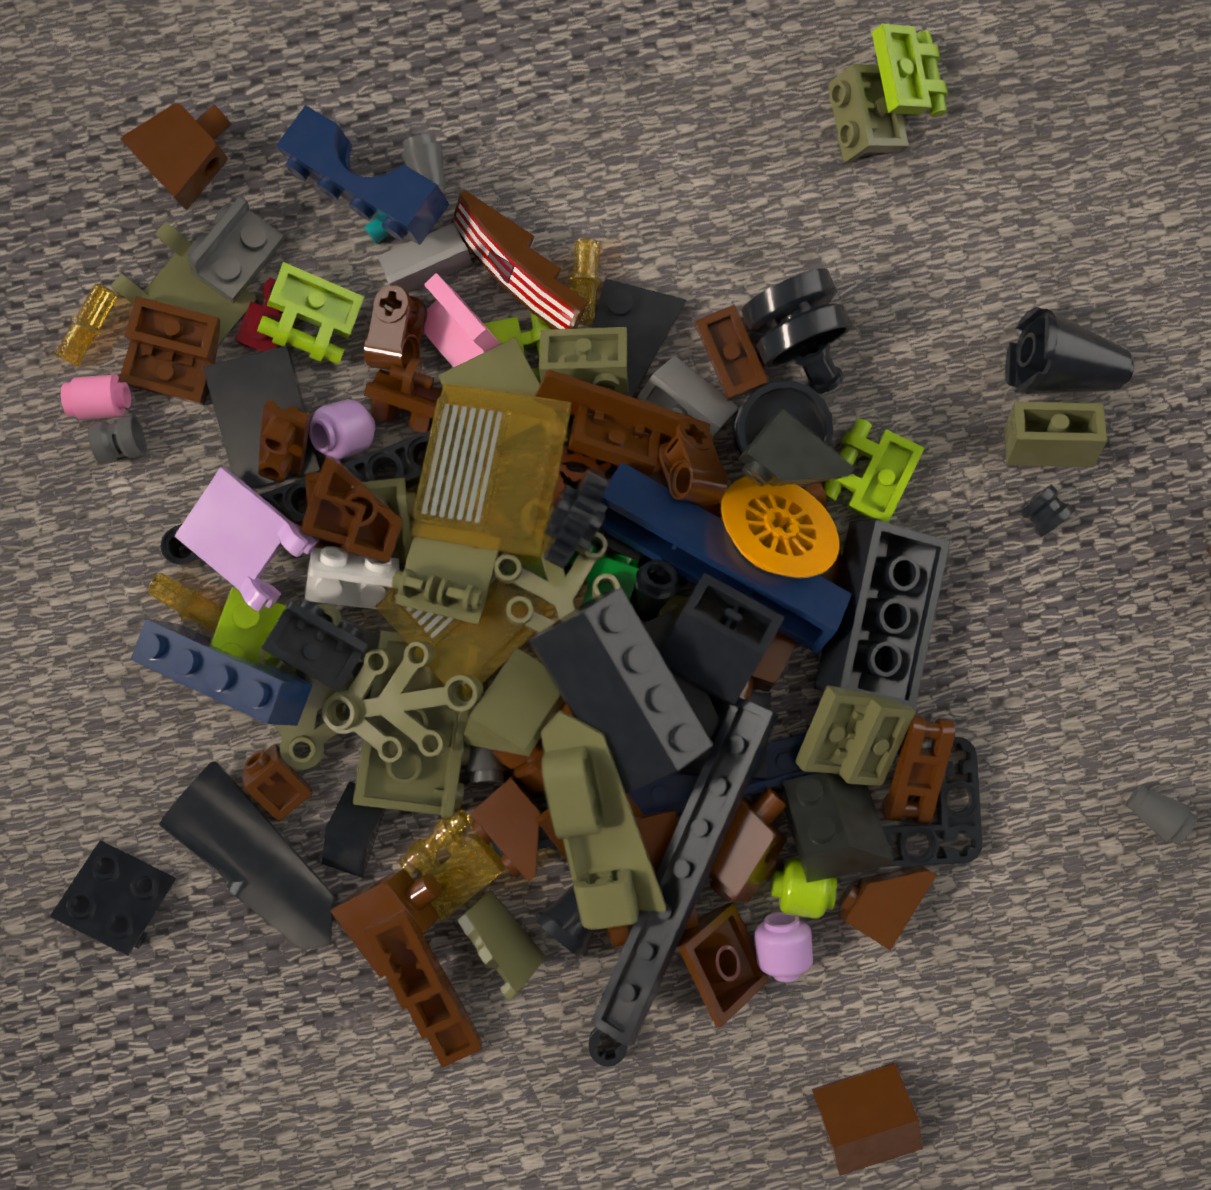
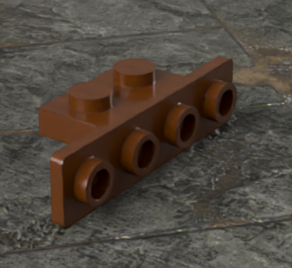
M552 370L546 371L535 394L534 401L536 403L574 415L568 446L569 450L618 466L623 462L649 476L656 467L659 443L670 442L676 434V428L680 421L685 418L697 420L710 432V424Z

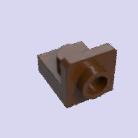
M276 744L270 746L266 751L259 750L255 752L244 764L242 771L244 789L278 822L312 795L311 786L283 761L280 748Z

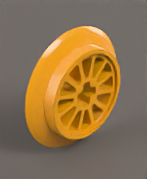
M747 476L738 479L726 490L721 505L725 527L737 549L751 563L767 572L791 577L815 576L823 573L833 565L839 552L837 528L827 510L809 492L796 484L773 487L770 484H764L761 487Z

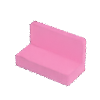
M437 273L424 284L437 300L427 309V319L423 332L453 367L501 344L455 290Z

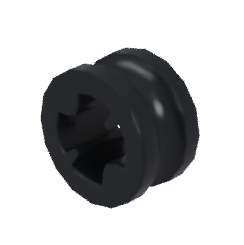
M594 1027L590 1033L588 1044L589 1054L592 1059L599 1065L606 1067L617 1065L626 1056L628 1046L618 1042L615 1044V1053L606 1055L605 1049L602 1052L598 1051L596 1046L601 1044V1035L606 1033Z

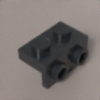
M302 598L299 604L294 601L288 602L260 649L327 687L340 692L361 655L365 654L370 646L361 641L364 633L343 621L339 623L338 627L322 618L325 611L306 599Z

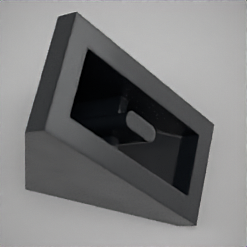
M349 781L326 826L322 864L363 877L386 808L354 805L353 797L356 783Z

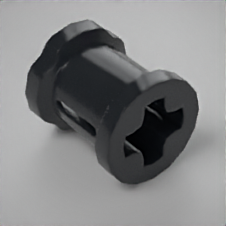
M816 337L803 342L792 354L795 364L802 366L807 376V385L819 395L830 392L842 383L844 375L841 368L834 365L829 354L831 349L829 341L824 337Z

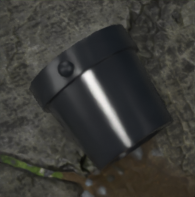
M572 885L546 912L543 911L536 914V922L554 939L580 958L588 954L587 944L596 929L582 926L574 886Z

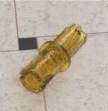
M580 238L574 241V266L572 275L568 277V284L572 286V291L589 301L579 322V325L584 326L591 325L594 320L596 289L601 286L602 279L598 277L601 243H597V240L591 238Z
M96 283L93 285L77 316H70L69 319L72 320V323L54 354L68 363L80 367L96 336L102 335L103 332L99 329L115 303L117 294L101 284Z
M159 573L149 584V595L178 611L179 618L183 620L190 618L215 633L223 611L222 607L203 597L200 589L191 590L163 573Z

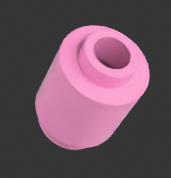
M117 374L75 377L71 382L63 383L61 387V403L67 416H76L79 420L122 417L126 408H129L131 405V392L126 382H119Z

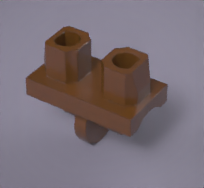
M412 358L409 361L407 368L393 364L390 372L380 369L374 380L366 384L364 396L371 398L372 417L384 421H393L398 415L399 408L412 412L409 426L412 430L421 433L431 431L435 427L437 420L443 413L444 404H450V400L445 390L433 386L434 377L421 373L422 360Z
M267 400L262 413L259 449L260 463L258 474L261 477L283 483L289 472L300 475L305 463L307 439L310 431L309 425L311 423L310 414L300 411L296 406L282 409L276 402Z

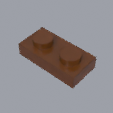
M735 304L695 321V327L727 401L767 385V377Z

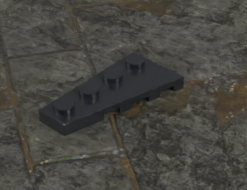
M605 278L592 328L627 327V372L629 385L627 396L633 397L687 300ZM569 413L565 424V429L568 433V436H566L568 439L567 444L570 441L574 415Z

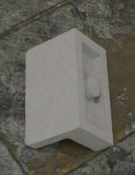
M455 223L429 233L421 245L410 241L377 256L389 286H400L407 293L424 286L436 273L442 278L472 265L468 249L462 241Z
M676 356L669 359L651 376L636 398L709 423L713 439L738 410L737 405L732 401H727L726 396Z

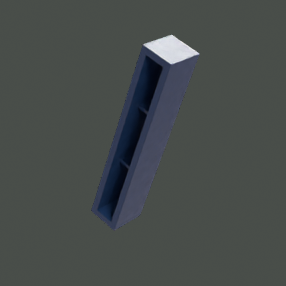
M620 463L600 503L607 506L604 520L599 528L600 530L653 560L668 562L675 568L677 574L698 585L703 574L706 573L784 616L777 631L815 653H818L837 632L852 595L851 593L820 575L791 577L773 574L757 567L737 549L722 519L691 501L674 499L668 488L625 463Z

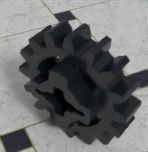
M588 471L576 490L568 485L566 486L543 532L551 537L543 559L563 568L575 550L582 554L586 552L605 517L604 513L607 506L600 503L608 485L607 480Z

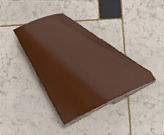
M327 455L301 525V533L345 545L346 551L390 562L403 521L402 518L336 458Z

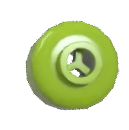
M792 857L785 862L783 871H774L771 896L779 897V906L784 914L819 919L824 915L826 909L833 910L837 890V877L807 883L800 859Z

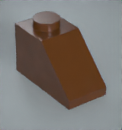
M917 865L861 878L857 885L851 883L843 892L838 903L842 910L838 915L845 922L891 951L937 875L927 868Z

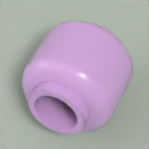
M347 399L318 408L309 425V437L313 446L326 457L328 455L340 460L367 451L373 443L375 432L374 418L356 400Z
M775 912L767 915L765 920L757 926L755 931L756 958L759 968L764 973L773 976L777 981L790 982L798 979L800 974L805 973L813 965L811 928L805 921L799 919V916Z

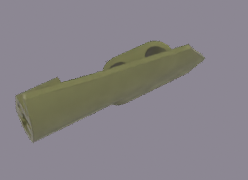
M559 710L541 731L545 751L542 759V773L554 830L557 838L564 840L582 926L589 929H601L630 925L638 921L639 910L665 912L666 904L604 734Z

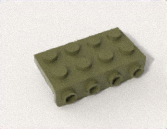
M380 630L377 648L390 650L394 655L395 664L389 673L377 676L370 689L369 699L380 696L403 661L405 648L412 642L426 641L430 643L434 648L435 657L429 666L419 669L404 693L445 687L446 682L457 675L470 674L480 680L483 671L484 655L478 654V645ZM417 647L414 655L416 660L421 663L424 659V651L422 648ZM377 654L375 665L379 669L383 667L384 659L380 654ZM465 684L462 688V694L465 699L470 700L472 688ZM448 705L407 711L430 730L441 729L447 734L449 739L447 750L443 754L434 757L422 754L417 743L382 715L367 717L387 736L400 735L404 737L408 743V753L400 761L387 763L380 758L378 750L363 739L353 804L441 815L443 818H452L454 809H460L462 806L464 783H458L460 765L467 766L471 745H467L464 742L463 736L468 718L474 709L459 712L451 709ZM431 735L428 743L431 749L436 750L438 748V740L435 736ZM391 741L388 749L391 755L396 756L398 747Z

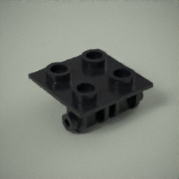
M100 840L49 917L129 956L134 947L139 949L147 937V933L144 931L176 878Z

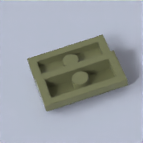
M827 686L795 762L805 772L839 774L848 784L882 786L916 711L908 705L877 695Z

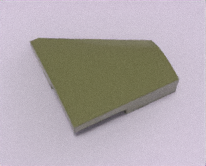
M491 889L466 909L457 920L466 936L474 944L483 963L496 969L506 981V984L500 990L510 1000L536 972L545 958L544 953Z

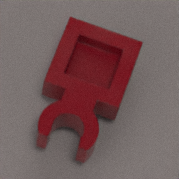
M271 277L263 286V296L265 298L263 306L251 301L234 338L237 343L258 352L282 347L273 343L272 337L257 332L262 316L280 322L283 314L282 311L267 306L276 282Z

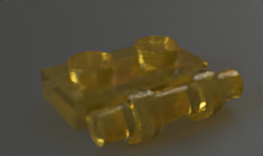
M458 810L452 818H442L435 824L434 832L425 839L420 838L409 846L408 854L399 861L401 869L406 870L409 874L418 868L423 875L428 873L438 880L442 888V894L431 904L438 912L441 922L506 869L499 855L490 844H486L478 835L469 842L462 836V830L471 823L469 815L463 810ZM445 846L452 856L441 865L436 859V852Z

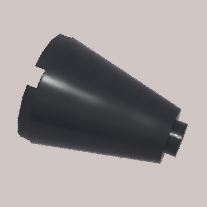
M1039 307L1027 311L1019 320L1015 328L1022 330L1018 342H1009L1005 364L1006 382L1008 386L1016 387L1014 392L1020 394L1117 391L1130 381L1134 372V362L1127 349L1049 309Z

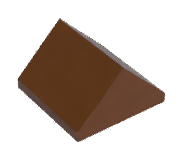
M734 902L727 903L698 917V926L684 930L678 948L715 1027H723L770 980L769 976L757 964L755 946Z
M894 1062L812 1089L840 1176L923 1149L919 1119Z

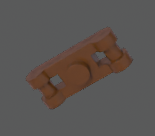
M914 715L903 739L890 792L884 798L883 816L886 820L900 821L902 817L912 818L914 823L929 824L931 822L955 738V724L952 720L938 718L935 722L925 721L923 716ZM924 739L933 740L931 749L922 748ZM909 795L918 796L914 801L908 800Z

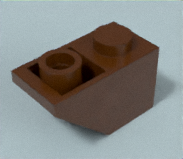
M513 775L470 813L475 819L471 826L486 844L494 841L504 855L500 857V860L515 878L522 874L529 882L536 876L538 870L541 826L535 819L542 814V807Z

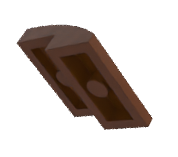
M136 296L124 336L130 340L119 382H126L128 386L204 406L209 388L203 366L215 364L221 320L215 316Z

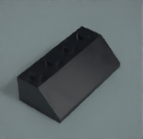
M878 520L849 522L836 585L852 595L837 632L822 648L814 689L825 691L827 686L861 691L908 705L915 710L949 550V540Z
M621 588L598 594L528 639L573 716L604 734L625 794L678 771L713 746Z

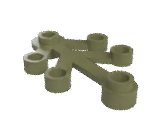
M534 500L524 507L521 515V525L527 535L536 539L547 581L522 568L520 560L511 554L502 555L496 560L494 566L495 576L500 582L505 584L513 583L554 606L559 620L575 610L573 600L595 562L604 557L607 550V540L602 534L596 532L592 540L599 542L602 550L598 553H590L588 550L584 554L580 553L565 577L563 568L543 559L551 537L543 532L554 507L544 500ZM536 510H541L546 513L548 518L542 523H537L532 520L531 514ZM512 563L517 570L513 575L505 576L499 570L502 564ZM611 574L599 575L592 586V598L600 594L597 586L602 582H609L614 589L620 588L617 578ZM514 597L507 604L506 616L513 625H524L539 633L555 623V621L533 611L531 601L525 597ZM517 604H522L527 607L528 614L524 618H516L512 615L511 609Z
M328 603L315 604L322 608L326 614H329L333 620L332 624L338 627L341 622V614L337 607ZM261 649L259 653L260 664L278 668L300 678L290 665L281 660L275 665L268 664L264 659L265 651ZM360 657L357 663H364V657ZM352 672L341 690H348L356 677ZM305 675V681L313 685L298 726L274 725L283 737L280 744V754L283 761L291 768L297 770H306L315 766L323 756L324 743L338 734L329 728L325 722L314 728L317 711L323 707L327 698L336 691L326 685H322V683L308 675ZM345 704V705L343 706V709H342L343 715H344L345 709L348 707L347 704ZM298 742H306L311 750L307 755L299 756L294 752V745Z
M416 641L408 644L405 648L403 661L380 696L364 700L377 676L389 673L395 664L394 655L390 650L386 648L369 650L364 657V666L349 689L341 690L340 692L336 691L327 698L323 705L322 716L326 725L337 733H357L378 750L380 758L387 763L404 759L408 753V743L400 735L387 736L367 717L382 715L417 743L422 754L434 757L443 754L447 750L449 745L447 734L441 729L430 730L407 711L448 705L451 709L459 712L471 710L477 706L483 697L484 690L478 678L470 674H463L450 678L446 682L445 687L404 693L419 669L429 666L435 657L434 648L430 643ZM417 647L422 648L424 651V659L421 663L416 660L414 655ZM377 654H380L384 659V665L381 669L375 665ZM465 684H468L473 691L470 700L465 699L462 694V688ZM345 704H347L350 709L349 719H347L342 712L343 706ZM431 735L435 736L438 740V748L436 750L431 749L428 740ZM391 741L398 747L396 756L391 755L388 746Z

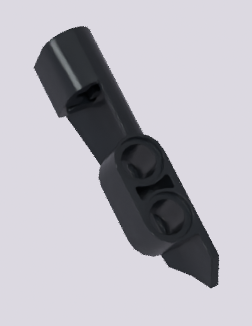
M217 761L210 762L166 812L159 826L228 881L227 887L233 895L302 951L331 944L333 915L330 911L333 909L334 894L256 807Z

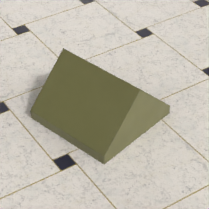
M515 648L468 718L463 740L467 745L525 756L530 755L541 738L542 729L551 721L564 702L543 664Z

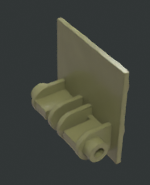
M418 519L404 571H396L393 576L392 587L399 589L395 604L479 625L502 539Z

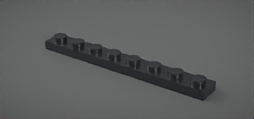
M742 697L738 698L734 706L730 705L655 875L666 904V911H639L638 921L634 923L591 1020L590 1024L625 1046L634 1045L778 719L779 714Z

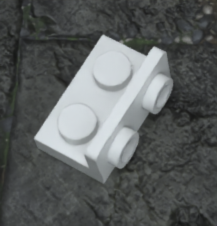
M338 547L313 548L310 555L305 599L311 602L391 611L395 594L392 580L395 572L400 571L399 558H391L390 562L353 552H346Z

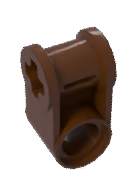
M387 285L376 294L374 299L369 333L364 344V358L370 368L391 370L393 364L407 368L412 358L420 359V345L427 319V309L420 299L409 296L400 286ZM384 305L392 308V311L387 310ZM410 308L416 311V315L410 312Z
M691 418L683 419L677 425L675 436L670 442L663 443L658 450L657 459L663 468L669 492L676 500L717 504L726 493L728 479L714 447L712 435L699 421Z

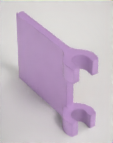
M226 467L219 468L175 534L178 540L241 592L245 602L258 612L262 611L264 606L272 608L281 595L274 586L259 579L281 545L291 554L298 557L302 552L310 554L319 541L317 537L302 534L301 526L287 519Z

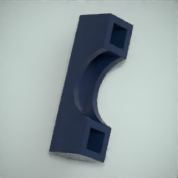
M305 105L276 145L287 159V162L284 164L285 167L303 181H306L308 177L317 181V187L333 200L338 201L340 197L350 202L348 204L349 207L362 218L370 221L372 217L380 220L383 222L381 224L383 229L394 238L403 241L407 237L421 245L449 206L438 185L404 164L388 174L377 177H363L350 172L349 160L353 145L338 124Z
M145 619L130 660L265 724L298 726L313 684L278 668L255 663L225 652L210 644V637L181 624Z

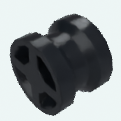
M1050 484L1027 501L1017 512L1023 518L1030 519L1035 525V533L1039 537H1043L1072 515L1074 509L1069 503H1062L1059 500L1057 489Z

